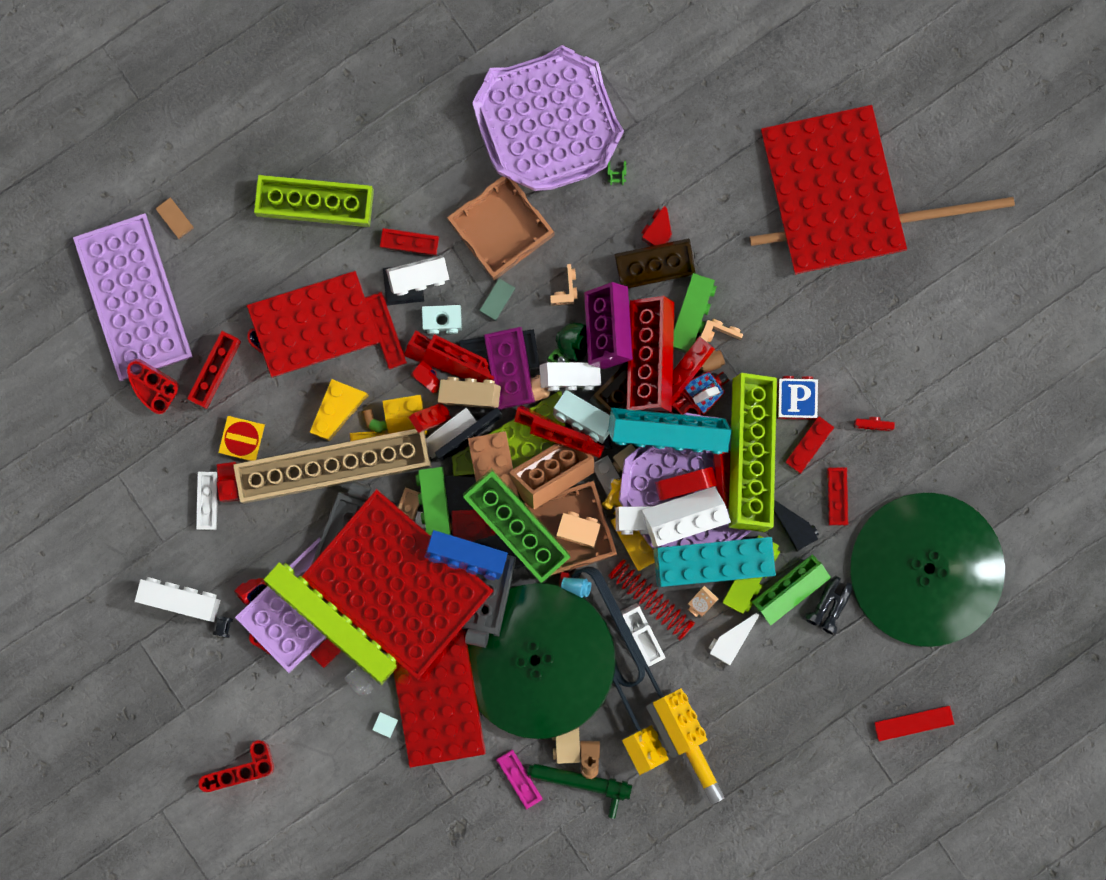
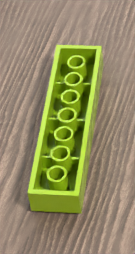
M740 373L732 379L729 518L731 523H729L728 528L766 532L774 527L777 378Z
M279 562L265 577V584L376 682L382 685L397 668L395 664L396 659L389 653L383 654L381 652L382 647L374 640L370 642L366 639L367 634L361 628L355 629L352 626V621L346 615L340 616L337 613V608L330 601L326 604L322 600L323 595L315 588L313 591L309 589L308 582L301 576L297 578L293 575L294 570L288 564L282 565Z

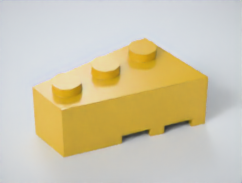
M331 379L310 433L330 441L369 395L366 392Z

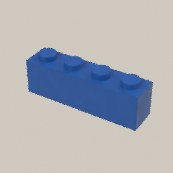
M433 530L428 542L425 558H428L433 563H445L453 569H464L470 574L484 575L489 580H499L503 573L508 553Z

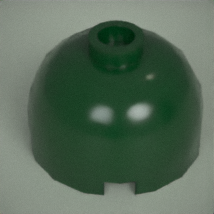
M569 323L556 335L558 350L563 357L578 362L577 360L581 361L588 350L586 325Z

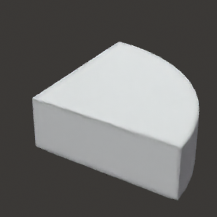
M715 386L697 394L693 400L697 404L717 395L720 391Z

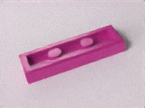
M513 750L496 759L526 809L543 800Z

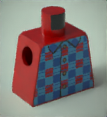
M708 371L692 379L684 391L694 402L693 398L706 389L718 387L720 393L695 404L699 408L701 415L704 416L723 397L725 391L721 386L730 380L724 372L714 377Z

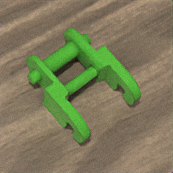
M609 161L608 176H610V179H608V182H610V185L612 183H622L624 185V182H626V179H624V176H626V161H624V170L622 172H612ZM612 174H622V179H612Z

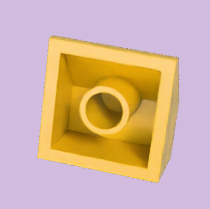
M421 395L383 401L388 434L415 429L408 417L424 409Z

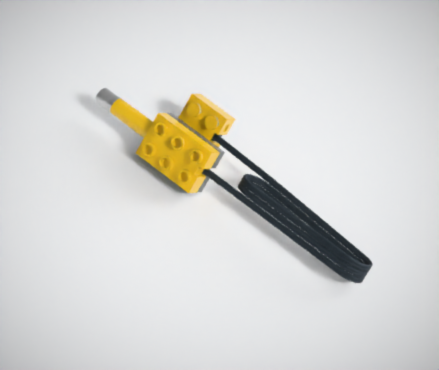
M589 566L576 570L571 575V578H579L581 573L584 572L589 574L594 580L639 671L637 680L635 682H628L621 675L615 662L613 678L616 689L637 730V733L623 739L622 742L639 775L669 760L667 752L652 725L641 730L619 685L633 687L643 681L646 670L660 698L646 707L672 759L686 753L711 804L724 799V795L699 747L700 744L707 741L706 733L700 726L697 715L688 702L687 695L680 688L665 697L663 696L600 571Z

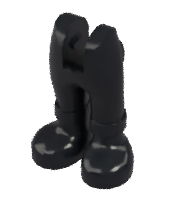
M834 576L827 584L816 606V610L806 613L803 618L808 623L819 626L830 603L834 600L828 617L820 627L831 635H836L837 633L836 620H838L840 613L846 606L852 591V584L847 582L840 595L834 592L841 579L838 576Z

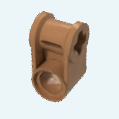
M580 741L581 773L587 779L595 778L598 775L600 741Z

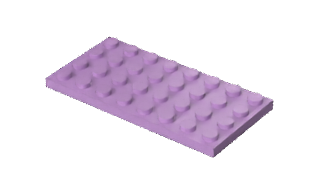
M142 214L73 237L119 381L129 379L127 367L133 359H141L154 368L159 369L192 358L190 346L147 215ZM133 364L131 366L133 372H141V366L139 364Z

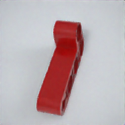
M263 740L254 741L250 746L253 762L204 775L198 782L199 788L203 792H212L271 775L274 771V763L268 743ZM258 743L264 746V752L261 755L255 752V746ZM263 762L269 765L267 773H262L260 770V765ZM245 767L251 771L250 777L247 779L241 775V771ZM224 773H229L232 776L229 784L223 782L222 777ZM206 778H208L209 781L216 779L218 781V783L211 784L210 789L208 786L204 785V783L207 782Z

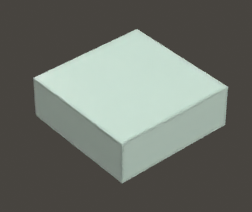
M380 712L373 731L391 738L398 720Z

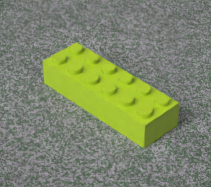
M258 175L254 213L257 217L370 227L374 189L369 185Z

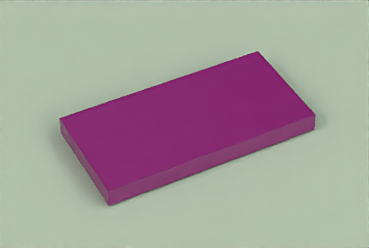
M522 327L485 334L484 338L490 372L494 376L493 381H495V384L501 386L498 409L535 403Z

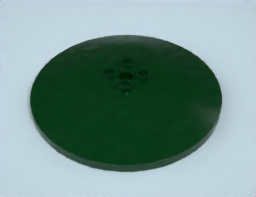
M915 493L887 503L867 520L853 546L850 560V578L855 598L861 610L875 627L902 643L921 647H934L959 641L972 634L986 622L1001 597L1005 579V562L997 535L987 520L977 510L967 503L948 495ZM927 563H931L935 568L932 574H927L924 571V566Z
M534 583L509 589L499 637L489 633L488 643L485 648L467 644L478 710L498 728L519 737L532 739L553 738L579 728L600 709L610 691L614 678L615 648L606 622L595 607L585 598H581L557 585ZM485 606L482 608V613L486 614L488 607ZM533 655L540 657V663L537 666L531 664L530 660Z

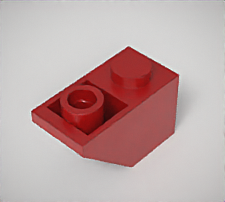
M663 206L661 210L658 208L652 216L654 219L652 224H647L641 232L643 234L642 241L650 246L668 243L672 237L668 210Z

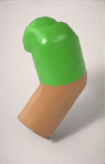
M372 409L363 411L366 425L370 430L381 433L387 429L385 421L374 419Z

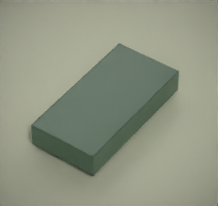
M499 278L479 311L496 321L516 288Z

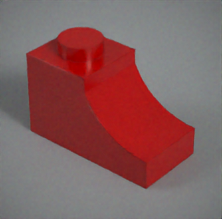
M237 462L217 464L219 501L222 503L240 500L233 465L237 464Z

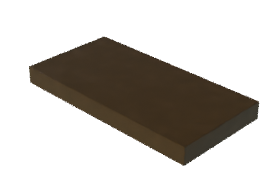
M689 238L614 254L619 282L621 285L627 286L628 289L691 276L693 273L696 274Z

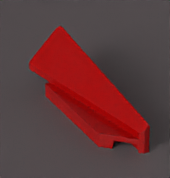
M415 330L404 354L407 358L418 362L424 361L429 366L464 379H476L480 383H483V380H494V376L488 370V362L485 358L435 334L432 339H429Z
M521 405L516 410L514 422L531 427L530 434L600 458L604 446L595 442L589 435L569 429Z

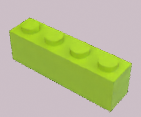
M773 542L774 561H776L780 551L777 550L779 545ZM763 577L734 580L722 604L740 614H743L744 611L749 612L753 604L750 600L753 594L758 595L762 587L759 583Z

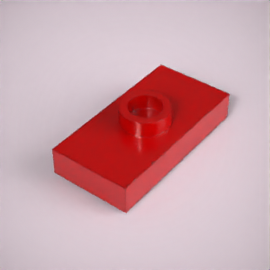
M869 417V420L856 419L854 427L893 431L895 422L881 421L880 417Z

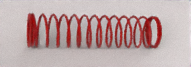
M623 559L608 575L609 579H614L617 575H619L622 572V574L616 581V585H618L626 577H628L621 588L622 590L628 587L635 580V582L628 590L627 595L631 594L635 589H637L640 586V588L633 596V600H635L644 591H646L640 599L638 605H641L652 595L650 600L645 605L644 610L648 609L652 604H654L657 601L655 606L650 611V615H652L661 606H663L660 612L657 614L655 620H658L670 609V611L667 613V615L661 622V625H664L668 620H670L675 615V617L672 619V621L667 627V630H669L677 622L680 621V623L673 631L672 635L678 633L686 624H688L683 630V632L677 638L680 641L686 635V633L694 626L695 622L692 621V619H690L678 629V627L681 625V623L686 617V614H684L675 623H673V621L680 613L681 609H678L666 620L668 615L675 607V604H672L668 609H666L661 614V612L669 602V599H667L659 607L656 608L658 603L663 598L664 594H661L650 605H648L658 592V589H655L643 600L645 595L652 587V584H650L641 593L638 594L640 589L647 581V579H644L633 590H631L640 578L641 574H638L633 580H631L626 585V583L631 578L636 569L631 570L624 578L621 579L623 574L630 566V564H627L618 572V570L626 562V560Z

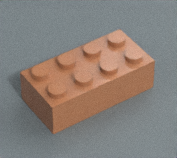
M506 431L468 438L476 482L492 468L518 496L517 488L509 475V472L513 470Z

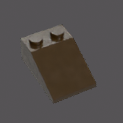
M628 361L589 399V404L610 415L611 408L627 409Z

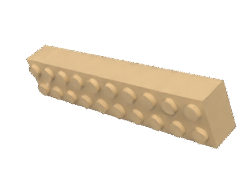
M416 429L233 465L240 502L245 504L348 484L353 481L358 482L430 468L431 462L425 431L418 433Z

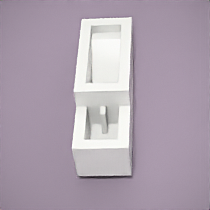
M467 408L426 438L429 455L432 459L436 457L434 452L477 422Z
M635 603L622 610L621 613L648 667L665 659L639 605Z

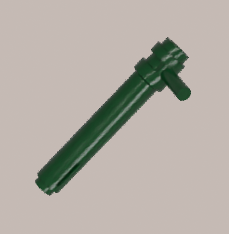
M535 763L529 765L527 774L531 779L604 794L606 797L612 798L608 817L612 819L616 818L619 800H629L632 784H628L627 781L618 782L616 781L617 779L599 777L587 779L581 773Z

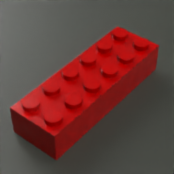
M665 296L630 300L629 312L633 360L628 361L627 409L672 413L674 302Z

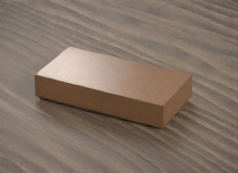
M171 197L156 208L178 239L194 228Z

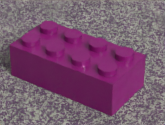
M611 282L584 292L588 364L606 369L633 360L628 287Z

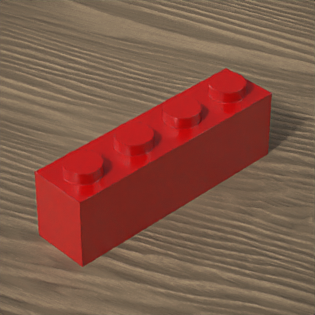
M221 331L187 398L190 402L206 410L208 409L241 344L238 338Z

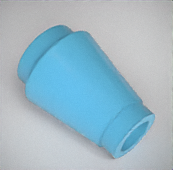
M564 577L561 588L583 598L584 596H589L591 582L587 579Z

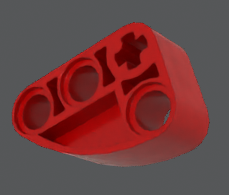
M141 359L131 360L127 367V373L135 394L154 413H164L177 394L178 382ZM133 364H139L141 366V372H133L131 366ZM156 374L158 381L155 383L150 382L148 375ZM170 384H172V389H174V391L170 390L169 392H167V387H165V385L169 386ZM162 400L165 403V407L162 409L157 408L155 401Z
M713 467L655 482L660 501L718 486Z

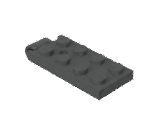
M353 481L348 495L339 491L312 564L348 523L346 517L349 515L353 517L367 501L371 487Z
M507 555L503 573L499 580H489L484 575L476 574L494 592L462 628L468 629L465 638L466 644L485 648L488 643L489 633L499 637L516 557ZM488 607V612L483 614L482 608Z

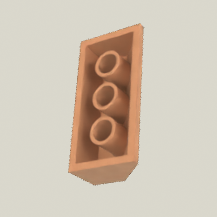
M556 443L511 470L509 475L521 498L534 510L593 474L594 457Z

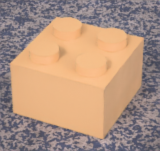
M568 511L567 514L563 513L557 538L594 549L601 524H598L597 519L587 517L585 520L579 518V514Z

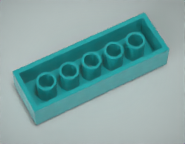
M611 408L608 426L612 441L619 445L634 443L635 446L639 447L653 445V447L663 449L666 446L672 447L675 450L687 448L694 452L708 450L714 454L728 452L731 429L724 418Z
M772 537L653 548L657 587L776 576Z

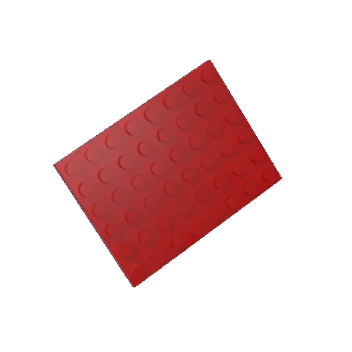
M872 105L761 128L795 275L907 251Z
M376 489L303 574L302 578L313 589L315 588L328 602L330 601L337 610L346 615L353 624L361 628L369 638L377 642L384 651L394 657L416 679H419L494 590L476 574L467 573L466 570L461 568H450L445 563H433L428 558H425L431 535Z

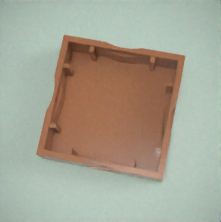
M504 176L488 186L480 196L468 201L447 217L450 225L493 281L554 236L552 228L539 211L529 203L519 185Z
M594 481L569 488L534 510L526 502L524 503L570 554V558L549 577L617 556ZM568 511L579 514V518L586 520L587 517L598 520V524L601 525L594 549L557 538L563 513L567 514Z

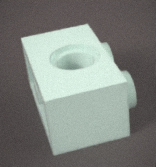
M461 305L422 307L423 331L427 332L428 335H437L439 331H446L447 334H457L458 330H462ZM440 316H445L448 320L446 324L439 325L437 319Z

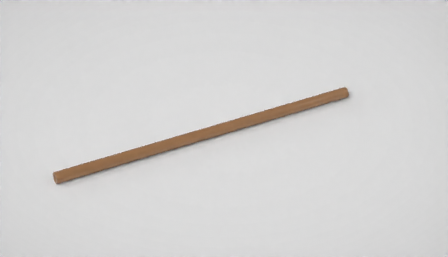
M1013 197L902 213L899 214L901 223L1012 207L1015 206ZM784 231L750 236L751 246L787 241Z

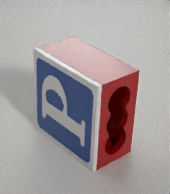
M783 376L782 379H779L777 419L816 420L818 380H813L811 376H803L802 379H794V376Z

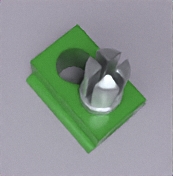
M555 349L547 359L549 363L571 362L563 357L558 349ZM553 356H559L558 360H554Z

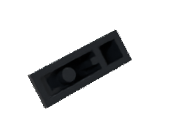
M774 500V513L796 551L818 540L817 535L819 533L814 525H810L809 522Z

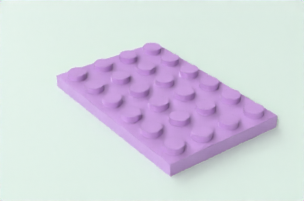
M320 537L290 565L294 570L293 575L297 578L299 576L302 577L311 566L321 540ZM268 586L235 617L288 673L326 638ZM323 597L322 600L327 604L328 601ZM338 610L337 613L342 616L343 614Z

